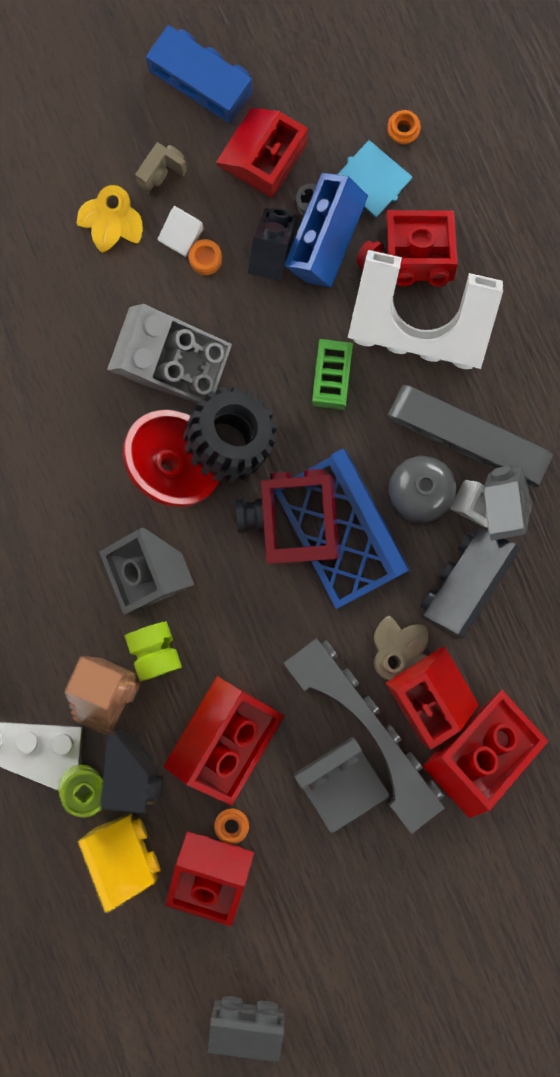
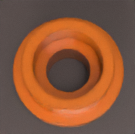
M408 110L394 113L387 125L390 138L399 144H409L416 140L421 129L419 118ZM407 125L410 130L406 133L400 132L398 126Z
M226 809L217 816L214 823V831L220 841L226 844H237L247 836L249 822L246 815L240 810ZM228 820H235L238 823L237 831H227L225 823Z

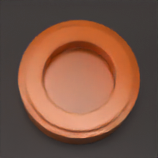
M202 239L191 246L188 258L191 268L196 273L211 275L220 268L222 252L214 241Z

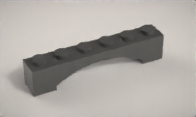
M316 638L283 664L304 691L311 687L331 696L349 709L366 727L380 749L389 772L393 798L387 803L412 834L445 809L439 801L444 795L432 780L427 783L418 773L423 767L411 752L406 755L397 745L402 739L390 724H387L385 727L376 717L380 710L369 696L362 699L355 689L359 682L348 668L341 671L334 661L338 654L329 642L325 640L320 643Z

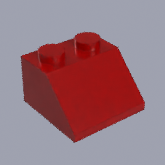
M187 831L175 865L165 906L232 927L254 852L245 850L237 845H229L210 839L205 835H197Z

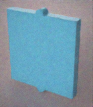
M370 140L366 142L354 157H348L347 165L338 173V175L349 176L368 195L364 209L376 219L391 202H397L398 194L413 178Z

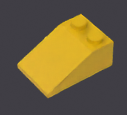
M133 812L93 828L78 841L105 913L154 884L158 878L157 872L160 871V865L154 851L148 853L143 839L148 837L141 818L135 820Z

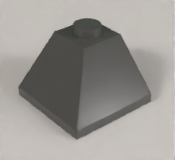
M145 528L134 531L99 552L124 615L164 600L194 585L182 553Z

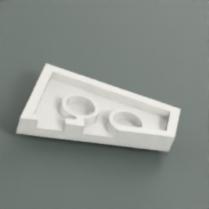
M0 722V767L58 790L59 780L63 773L70 767L81 764L83 727Z

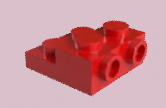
M387 210L386 254L402 257L396 284L399 286H409L415 281H429L431 285L439 287L446 285L449 281H455L458 262L454 211Z

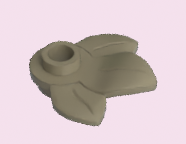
M391 616L385 617L378 625L374 634V643L378 650L374 659V667L377 674L385 680H391L427 657L423 654L428 644L426 626L417 624L401 630ZM390 657H394L397 661L395 669H391L388 665Z

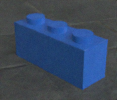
M168 25L146 55L150 73L229 124L232 123L252 94V78H250L249 73L244 68L236 64L234 66L223 60L222 56L211 47H206L205 49L196 43L192 35L183 29L177 31Z
M322 173L284 264L285 267L305 283L329 288L333 285L368 198V195L349 176Z

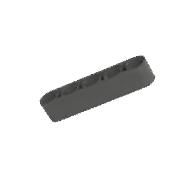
M407 385L400 387L387 415L394 423L494 470L503 466H509L511 469L522 466L527 485L539 487L553 457L551 452Z

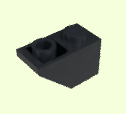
M265 208L253 237L248 274L281 281L298 215L289 213V211L283 208Z

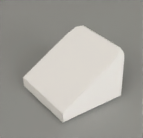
M174 206L162 228L158 241L182 256L187 257L191 246L198 240L204 230L203 224L198 219Z
M465 480L450 509L488 528L484 485L479 482Z

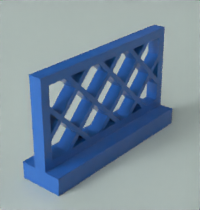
M345 449L335 452L328 459L307 469L314 470L331 467L336 476L335 498L348 500L352 506L348 522L337 519V523L347 525L342 544L339 545L340 559H337L335 567L323 565L320 560L311 561L336 609L410 571ZM304 472L296 475L293 478L304 477ZM339 485L346 496L337 493ZM314 486L305 487L308 488L302 508L291 505L287 500L284 491L289 488L274 489L303 547H312L309 539L316 541V546H321L322 543L326 544V540H323L325 534L324 520L318 538L305 534L302 528L306 513L324 518V514L307 510L312 491L315 490L322 493V489ZM293 509L301 511L299 520L297 519ZM355 514L362 526L353 524ZM351 527L363 530L367 534L369 539L365 552L346 547ZM371 544L378 556L369 554ZM345 550L363 556L358 575L339 570ZM367 558L381 561L387 575L376 581L362 577ZM325 570L333 572L331 580ZM337 574L356 579L352 593L342 599L339 598L334 589ZM360 581L370 583L358 590Z

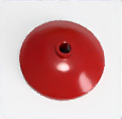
M173 410L150 412L140 417L131 426L123 443V461L130 479L147 497L164 505L186 507L206 499L217 487L219 481L213 480L214 474L210 472L206 476L200 472L202 467L199 464L194 467L190 460L193 455L186 454L184 447L187 441L183 440L184 432L187 429L185 426L190 416ZM161 464L166 465L169 471L165 470Z

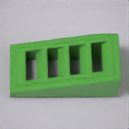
M319 339L312 406L345 410L353 343ZM325 349L345 351L344 358L325 356ZM323 362L342 364L343 370L323 368ZM322 375L342 377L341 382L321 379ZM320 388L340 389V395L320 393Z

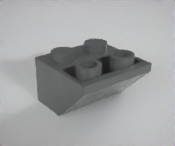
M224 996L222 1001L215 1000L211 1016L207 1053L279 1062L284 1035V1009L278 1008L277 1003L270 1001H258L257 1005L244 1004L241 998Z

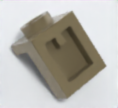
M157 142L135 174L137 186L147 193L152 190L154 185L160 186L168 172L166 167L184 176L187 172L184 155L171 145L165 147Z

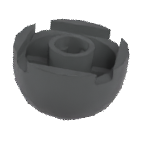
M416 456L406 459L396 467L389 480L388 497L399 517L410 523L425 525L439 520L449 512L455 501L457 486L452 471L444 462L430 456Z

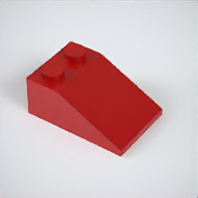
M500 690L469 718L461 731L444 741L422 767L464 814L471 818L488 812L493 808L548 743V740L503 690Z

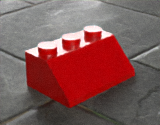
M217 676L163 767L186 785L232 806L285 715Z

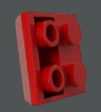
M251 108L216 161V165L273 199L307 146L308 128L280 111Z
M444 646L386 682L388 689L418 739L430 750L461 731L479 706Z

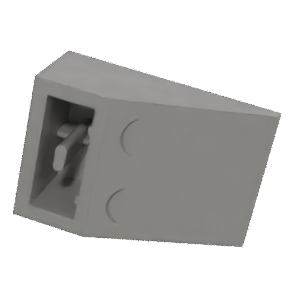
M140 304L129 307L107 370L141 385L199 403L207 393L211 391L216 392L232 344L148 305Z

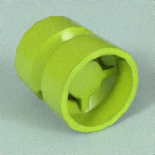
M167 621L124 635L130 654L137 656L134 666L140 682L182 668L177 650L169 646L173 639Z
M80 764L70 767L63 773L59 780L58 791L61 803L67 812L76 817L85 818L93 816L101 810L100 802L103 779L98 771L91 766Z

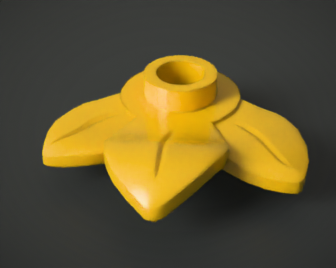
M117 185L104 187L99 192L97 199L85 202L78 212L77 225L92 228L93 242L102 253L111 249L121 236L130 242L139 243L143 231L140 214L130 207L131 201L128 193ZM111 196H116L119 200L118 206L114 209L109 208L107 204Z

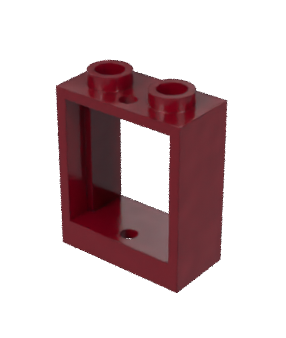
M325 469L304 471V477L291 478L290 472L271 473L270 480H261L267 564L340 559L334 477L325 475ZM322 486L326 546L278 549L274 489Z

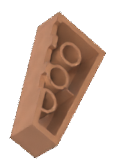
M80 657L65 691L67 700L70 702L69 708L72 709L71 715L74 716L73 721L108 736V733L114 731L125 704L133 702L138 693L141 683L136 682L137 673L103 658Z

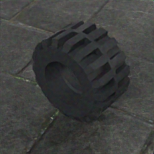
M226 387L218 388L216 393L213 391L207 393L194 409L185 426L187 429L184 432L183 440L187 441V444L184 448L186 454L193 455L190 460L194 467L199 464L202 467L200 472L205 476L210 472L214 474L213 480L221 481L223 477H226L227 482H235L238 477L244 480L251 473L254 474L272 451L277 435L274 434L277 430V424L274 421H270L273 413L271 409L265 410L263 407L266 402L261 398L258 400L252 397L253 392L247 390L245 394L241 393L240 387H232L230 392H228ZM224 423L238 429L244 437L245 446H232L225 443L217 435L214 425Z

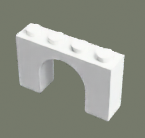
M368 250L348 338L354 339L357 344L363 346H373L374 344L384 346L389 351L397 354H405L407 352L419 354L421 358L427 361L437 362L445 360L453 362L456 367L462 369H472L473 367L481 369L503 294V281L469 273L462 301L455 317L440 328L421 330L405 323L399 317L394 307L393 294L402 257Z

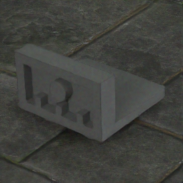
M353 736L294 773L296 781L301 789H304L331 833H334L389 797L387 790Z

